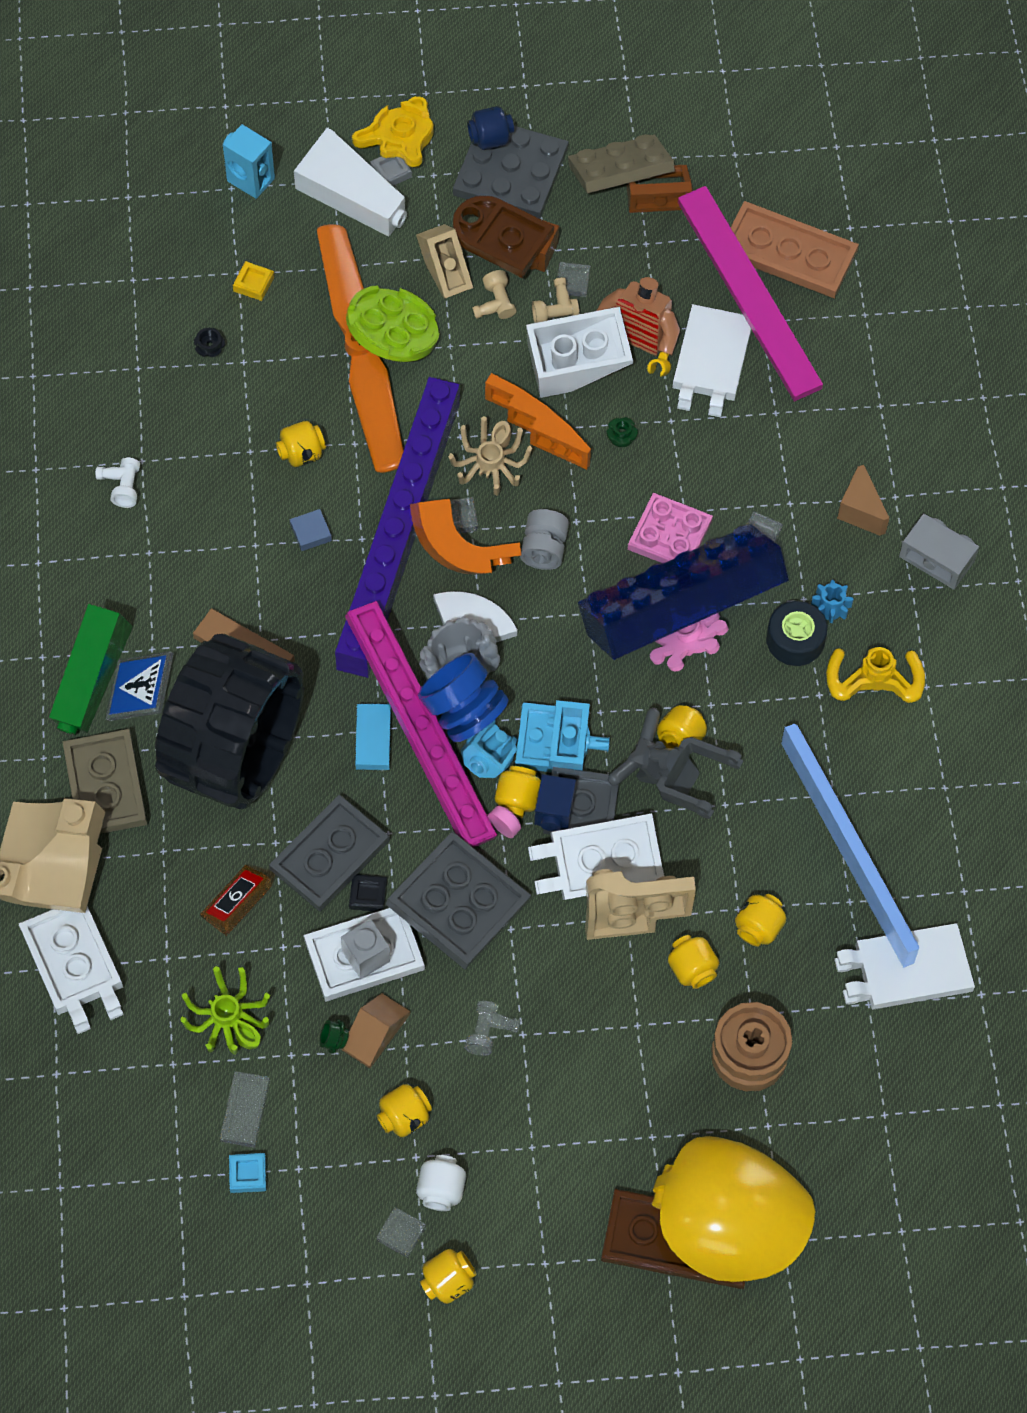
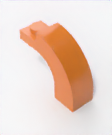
M450 499L410 504L413 527L423 548L434 560L450 570L473 575L492 573L491 560L492 566L511 564V557L521 556L520 542L480 547L463 539L453 522Z

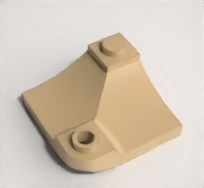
M64 798L63 802L56 803L13 802L0 848V879L5 874L4 879L0 881V899L30 907L85 913L102 851L97 842L105 811L95 801Z
M601 869L593 872L592 876L586 881V939L655 933L656 922L659 919L691 916L696 892L694 877L676 878L675 876H663L656 881L636 883L627 880L623 876L622 871L613 872L610 869Z

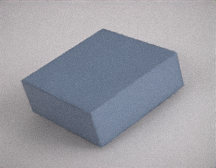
M320 509L290 519V526L301 551L332 541L331 533Z

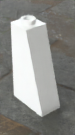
M326 128L294 170L295 189L388 237L396 227L400 228L407 217L405 197L329 128Z

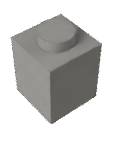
M371 919L341 936L342 952L360 979L390 962L389 945Z

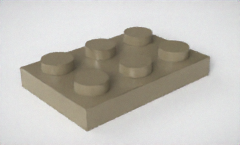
M655 134L640 135L636 139L626 142H612L606 147L594 150L584 149L577 154L568 156L569 167L586 193L675 171L674 160Z
M129 729L62 741L72 799L95 801L105 811L100 834L147 825Z

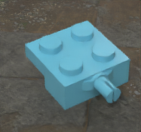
M556 700V706L523 703L515 766L542 772H552L553 767L583 771V762L588 749L608 752L610 737L590 736L588 727L590 704Z

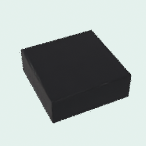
M355 875L351 884L349 909L373 912L384 910L387 877Z

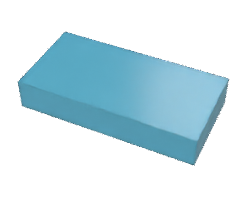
M357 704L356 770H389L390 704Z

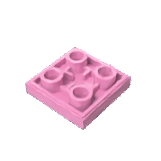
M653 493L628 543V550L688 573L712 523L713 516Z

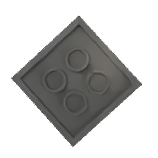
M514 126V132L509 133V142L504 146L482 150L477 144L471 143L453 186V196L467 200L476 196L496 197L541 219L568 151L569 141Z
M452 831L387 899L386 905L466 970L529 902L531 895Z

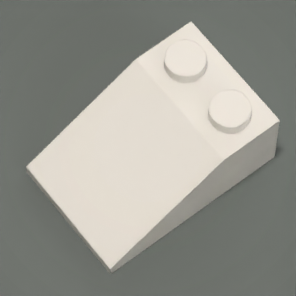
M620 307L526 325L528 348L540 398L572 392L633 364Z

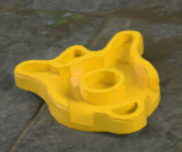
M415 96L408 101L401 102V107L389 110L388 106L384 107L375 116L370 126L353 133V145L357 148L379 145L380 155L384 158L401 157L411 167L421 165L423 161L421 151L429 144L434 131L433 122L429 118L428 102L423 97Z

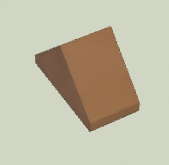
M861 465L858 466L841 501L837 519L880 536L886 534L889 516L865 466Z
M381 993L360 1008L349 1031L347 1044L341 1050L368 1068H371L411 1014L410 1011Z

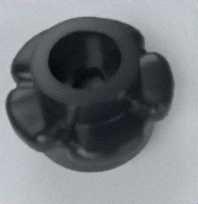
M203 328L194 339L195 350L200 356L216 357L222 352L221 349L225 346V339L215 328Z

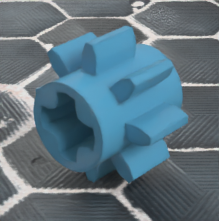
M831 580V583L826 586L820 584L817 586V595L812 596L811 605L818 607L825 619L833 623L839 617L847 618V608L852 607L853 598L846 597L847 585L842 587L836 584L834 580Z

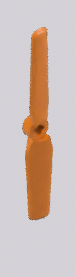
M336 224L323 225L317 228V235L333 316L345 335V350L351 356L349 374L351 392L375 471L380 473L394 471L398 469L403 454V446L388 371L379 356L359 345L350 333L346 322V313L352 298L364 287L346 229Z

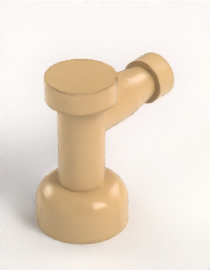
M495 270L486 274L482 279L486 290L494 293L495 300L486 302L481 306L472 307L475 318L478 319L482 315L496 312L500 319L514 316L516 314L515 305L510 303L505 290L508 284L506 272Z
M566 278L553 280L554 287H556L558 304L546 306L543 301H532L534 323L548 321V318L579 315L577 299H569Z

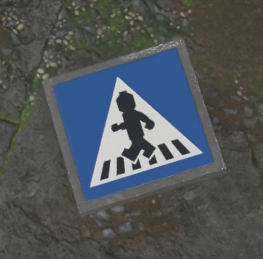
M169 651L118 660L105 719L113 721L162 713L174 653Z

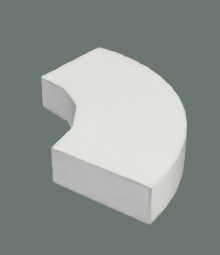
M443 592L433 595L434 603L443 625L447 620L456 622L458 618L466 617L469 621L484 622L488 629L492 630L496 642L517 636V629L506 612L482 596L467 592Z

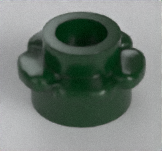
M627 417L612 419L608 424L609 429L606 431L611 443L617 447L629 446L638 435V429L635 427L634 421Z
M339 1019L336 1021L327 1020L322 1027L319 1040L320 1047L328 1049L331 1054H334L339 1048L343 1049L347 1044L349 1030L345 1028L343 1021Z

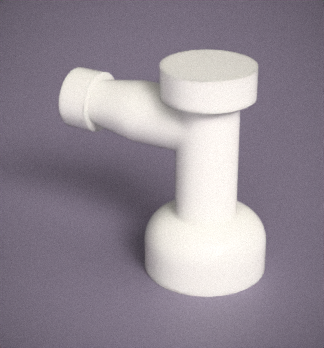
M127 457L121 460L120 467L96 468L97 480H104L105 478L121 480L120 486L112 490L110 500L113 504L123 508H130L136 505L137 493L133 489L135 473L140 469V462L138 460Z

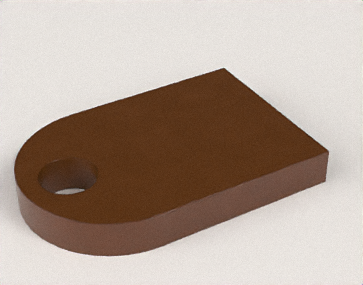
M476 196L464 201L457 208L453 217V228L456 230L461 247L521 278L526 274L554 233L553 225L492 196ZM468 214H473L479 219L476 222L469 223L462 218Z

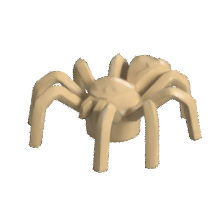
M483 416L481 418V445L479 448H471L467 439L466 425H461L462 443L466 452L477 455L462 461H456L454 455L449 454L448 458L454 467H462L476 461L465 477L463 473H458L459 484L464 485L468 483L480 468L479 476L486 474V478H489L490 474H493V493L496 496L500 493L499 469L513 486H519L520 475L514 477L504 463L520 468L529 461L532 447L528 446L524 458L519 462L504 456L513 454L521 443L523 429L518 428L514 444L511 448L505 449L509 445L511 437L509 423L506 421L498 422L493 428L490 441H487V417Z

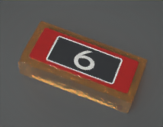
M245 865L200 913V916L227 936L271 888L270 878Z

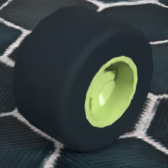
M792 601L782 604L775 609L769 619L766 643L770 653L778 661L786 665L802 666L810 664L820 656L824 649L828 628L826 619L817 607L807 602Z

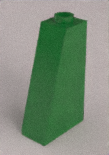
M88 604L49 716L51 720L58 724L56 729L76 735L77 730L88 733L133 627L120 613Z

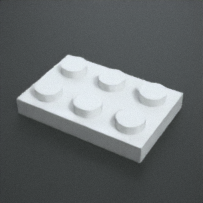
M390 908L304 935V941L325 1002L425 970V965L410 924ZM371 919L389 945L390 962L360 979L342 952L341 936Z

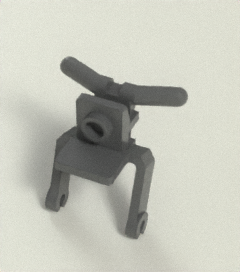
M656 708L649 709L640 739L635 745V751L630 753L627 760L609 774V783L611 785H618L637 768H641L636 777L640 782L656 784L663 800L694 811L703 818L710 819L714 813V810L711 809L712 805L705 800L688 795L699 776V771L689 759V755L694 752L739 769L743 763V760L740 759L742 755L737 751L725 750L693 737L683 739L680 746L674 747V749L666 748L663 742L657 741L655 744L653 739L660 718V712Z

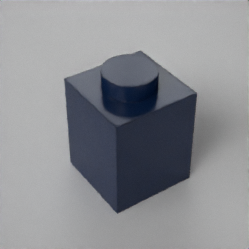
M542 774L534 825L553 832L569 828L576 780Z

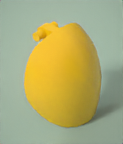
M713 1136L694 1138L681 1149L673 1165H665L662 1174L657 1176L653 1187L655 1196L652 1205L660 1209L662 1234L670 1249L689 1267L714 1280L730 1282L752 1281L767 1278L783 1271L802 1253L813 1230L815 1207L809 1192L788 1171L766 1154L740 1142Z

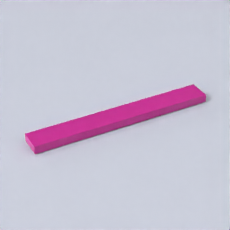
M701 187L679 197L678 204L793 401L795 402L821 390L823 383L707 187Z
M375 601L347 612L345 618L455 833L473 848L495 839L497 834L436 715H432L418 697L421 686L379 604Z

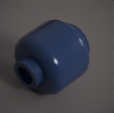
M499 106L475 111L472 114L471 120L467 121L471 143L477 144L482 150L506 145L509 142V133L514 132L511 115H505Z

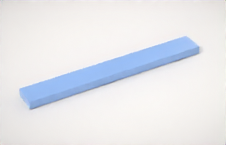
M792 724L785 727L781 743L903 968L914 964L919 950L918 943L798 725Z

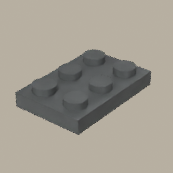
M338 795L269 864L270 871L321 912L354 876L390 842V837L341 795Z

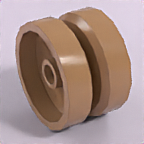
M759 1002L741 1003L730 1008L720 1018L714 1034L711 1048L712 1064L719 1077L733 1088L745 1092L761 1091L774 1085L784 1074L792 1047L791 1029L784 1016L773 1007Z

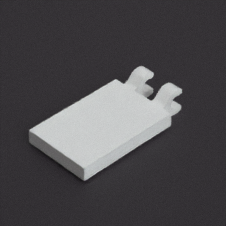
M692 304L672 388L680 390L677 409L690 411L694 393L712 396L708 415L721 418L725 399L735 400L751 333V327L743 314Z
M652 813L551 832L552 843L528 847L530 861L555 856L558 877L534 881L537 895L561 890L563 900L586 896L587 879L592 876L593 872L601 869H610L613 872L622 871L623 876L627 880L636 883L656 881L664 876Z
M88 906L85 913L53 909L19 923L57 1014L60 1015L68 1011L77 1034L91 1029L82 1005L101 997L110 1020L123 1015L121 1005L114 992L123 988V985Z
M957 923L911 931L919 945V950L915 963L904 968L886 936L858 940L855 945L856 950L845 949L838 951V958L834 959L837 972L861 968L865 983L854 981L845 984L846 990H843L845 1003L855 1004L870 1000L873 1010L973 992L975 985Z

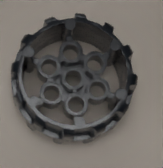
M215 634L211 640L203 641L180 671L163 709L155 741V767L158 774L173 785L228 807L237 809L250 807L252 802L259 796H262L280 768L294 736L304 697L303 672L296 663L227 634Z

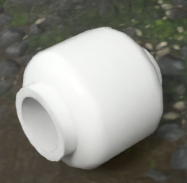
M437 1155L435 1160H429L422 1164L416 1194L423 1200V1206L436 1211H449L451 1206L460 1203L466 1181V1172L456 1164L457 1160L447 1155Z

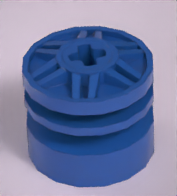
M474 653L463 654L448 662L424 683L418 693L419 699L432 715L442 714L439 724L443 729H448L447 734L453 742L464 741L482 731L502 713L509 701L506 694L502 690H498L499 686L495 680L484 681L488 672Z

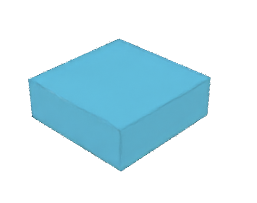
M265 1153L229 1155L230 1193L266 1191Z

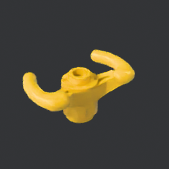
M883 647L868 650L866 657L863 658L861 668L843 683L839 681L838 673L840 664L845 656L842 649H835L828 661L826 671L827 685L831 696L840 701L850 699L851 696L861 690H885L894 692L907 703H912L921 698L925 687L923 664L915 651H908L905 655L913 675V683L911 685L895 669L896 659H894L892 653Z

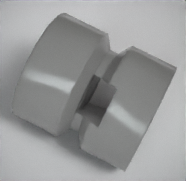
M538 509L530 512L525 528L526 536L523 539L521 548V560L526 565L541 570H551L561 566L565 547L563 543L566 540L569 526L568 519L563 514L548 509Z

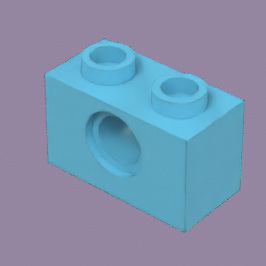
M243 124L234 133L231 132L227 135L223 142L227 181L257 199L275 179L272 142Z

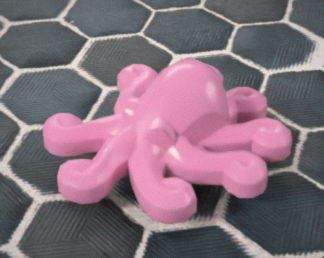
M694 603L689 607L690 615L688 617L683 610L673 611L670 615L673 621L670 629L671 634L667 635L663 627H658L652 632L653 640L663 647L652 650L650 653L651 661L655 665L663 663L665 657L672 655L667 661V666L671 671L676 672L683 669L684 663L682 660L685 656L705 651L709 654H715L720 646L717 639L713 637L727 633L729 629L726 622L719 620L720 616L715 608L705 611V607L701 603Z

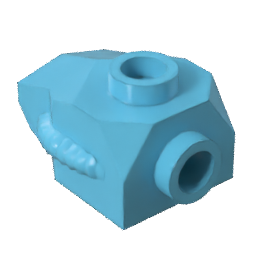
M495 720L482 731L467 739L461 749L464 765L479 778H496L510 766L517 751L516 742L518 739L500 730L495 724Z

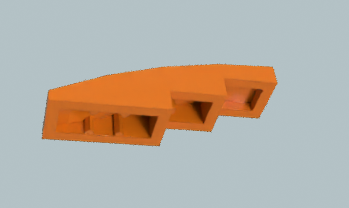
M493 373L490 374L485 382V399L508 409V422L530 431L531 445L586 470L590 466L591 448L568 423L547 405L520 387Z

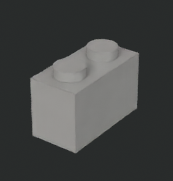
M923 513L904 539L899 557L955 590L975 562L979 546L968 536L958 534L949 529L941 520L931 518Z

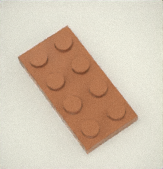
M746 201L743 202L731 226L733 233L754 268L834 299L859 244Z

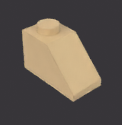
M443 224L416 234L425 264L443 298H448L473 288L454 228Z

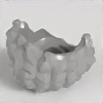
M462 617L458 618L456 622L447 620L444 625L432 631L427 646H424L420 652L421 661L419 665L429 679L436 671L458 656L474 653L489 674L499 666L500 655L498 654V647L492 630L488 629L484 622L469 621L468 618Z

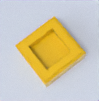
M245 261L233 284V291L262 301L274 279V271Z

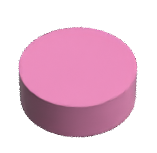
M496 806L488 814L491 824L508 838H513L521 830V824L517 817L503 806Z

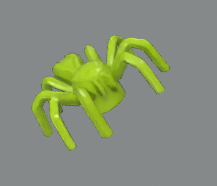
M218 966L213 968L222 995H215L214 1001H208L211 1008H199L191 1002L187 993L182 994L186 1006L198 1015H211L200 1026L191 1025L183 1016L180 1019L187 1030L197 1033L203 1032L211 1024H215L208 1044L205 1045L209 1053L214 1051L215 1042L221 1028H223L227 1046L234 1055L238 1052V1046L234 1044L230 1027H233L240 1046L246 1049H255L259 1046L260 1033L253 1026L240 1019L243 1018L255 1027L262 1029L268 1027L269 1019L264 1017L262 1022L243 1012L242 1009L265 1007L270 995L265 993L261 1001L238 1003L246 995L247 990L246 973L243 967L238 968L240 991L234 997L228 993L220 968Z

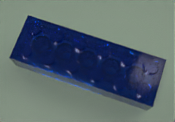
M751 524L740 526L733 533L722 538L711 539L704 546L693 551L682 552L675 559L664 564L653 565L646 572L635 577L624 578L617 585L606 590L595 591L588 595L586 599L579 601L578 605L587 636L615 660L785 583L789 579L781 547Z

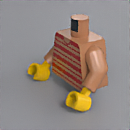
M644 277L640 280V283L631 282L626 289L618 288L606 296L596 311L620 307L629 344L655 356L659 353L657 359L649 362L647 370L649 374L654 373L657 363H660L662 366L660 377H663L671 370L670 362L667 359L669 355L672 356L680 328L674 312L671 311L672 300L670 297L657 292L658 282L655 279Z

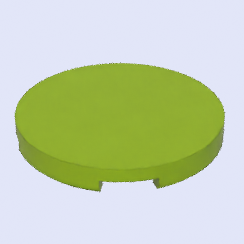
M378 285L364 288L354 295L346 313L347 326L355 340L371 353L392 361L411 362L426 357L434 349L440 334L435 321L436 315L430 306L415 294L401 288L399 291L379 289Z

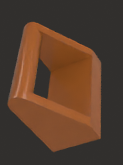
M674 165V172L646 178L680 177L681 182L636 184L634 181L626 183L629 213L681 210L678 198L692 192L687 165Z

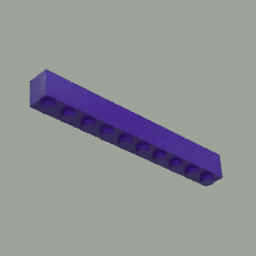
M432 377L428 378L349 611L377 601L388 621L416 537L410 504L428 501L460 405V384ZM346 620L335 651L336 669L369 678L371 667Z

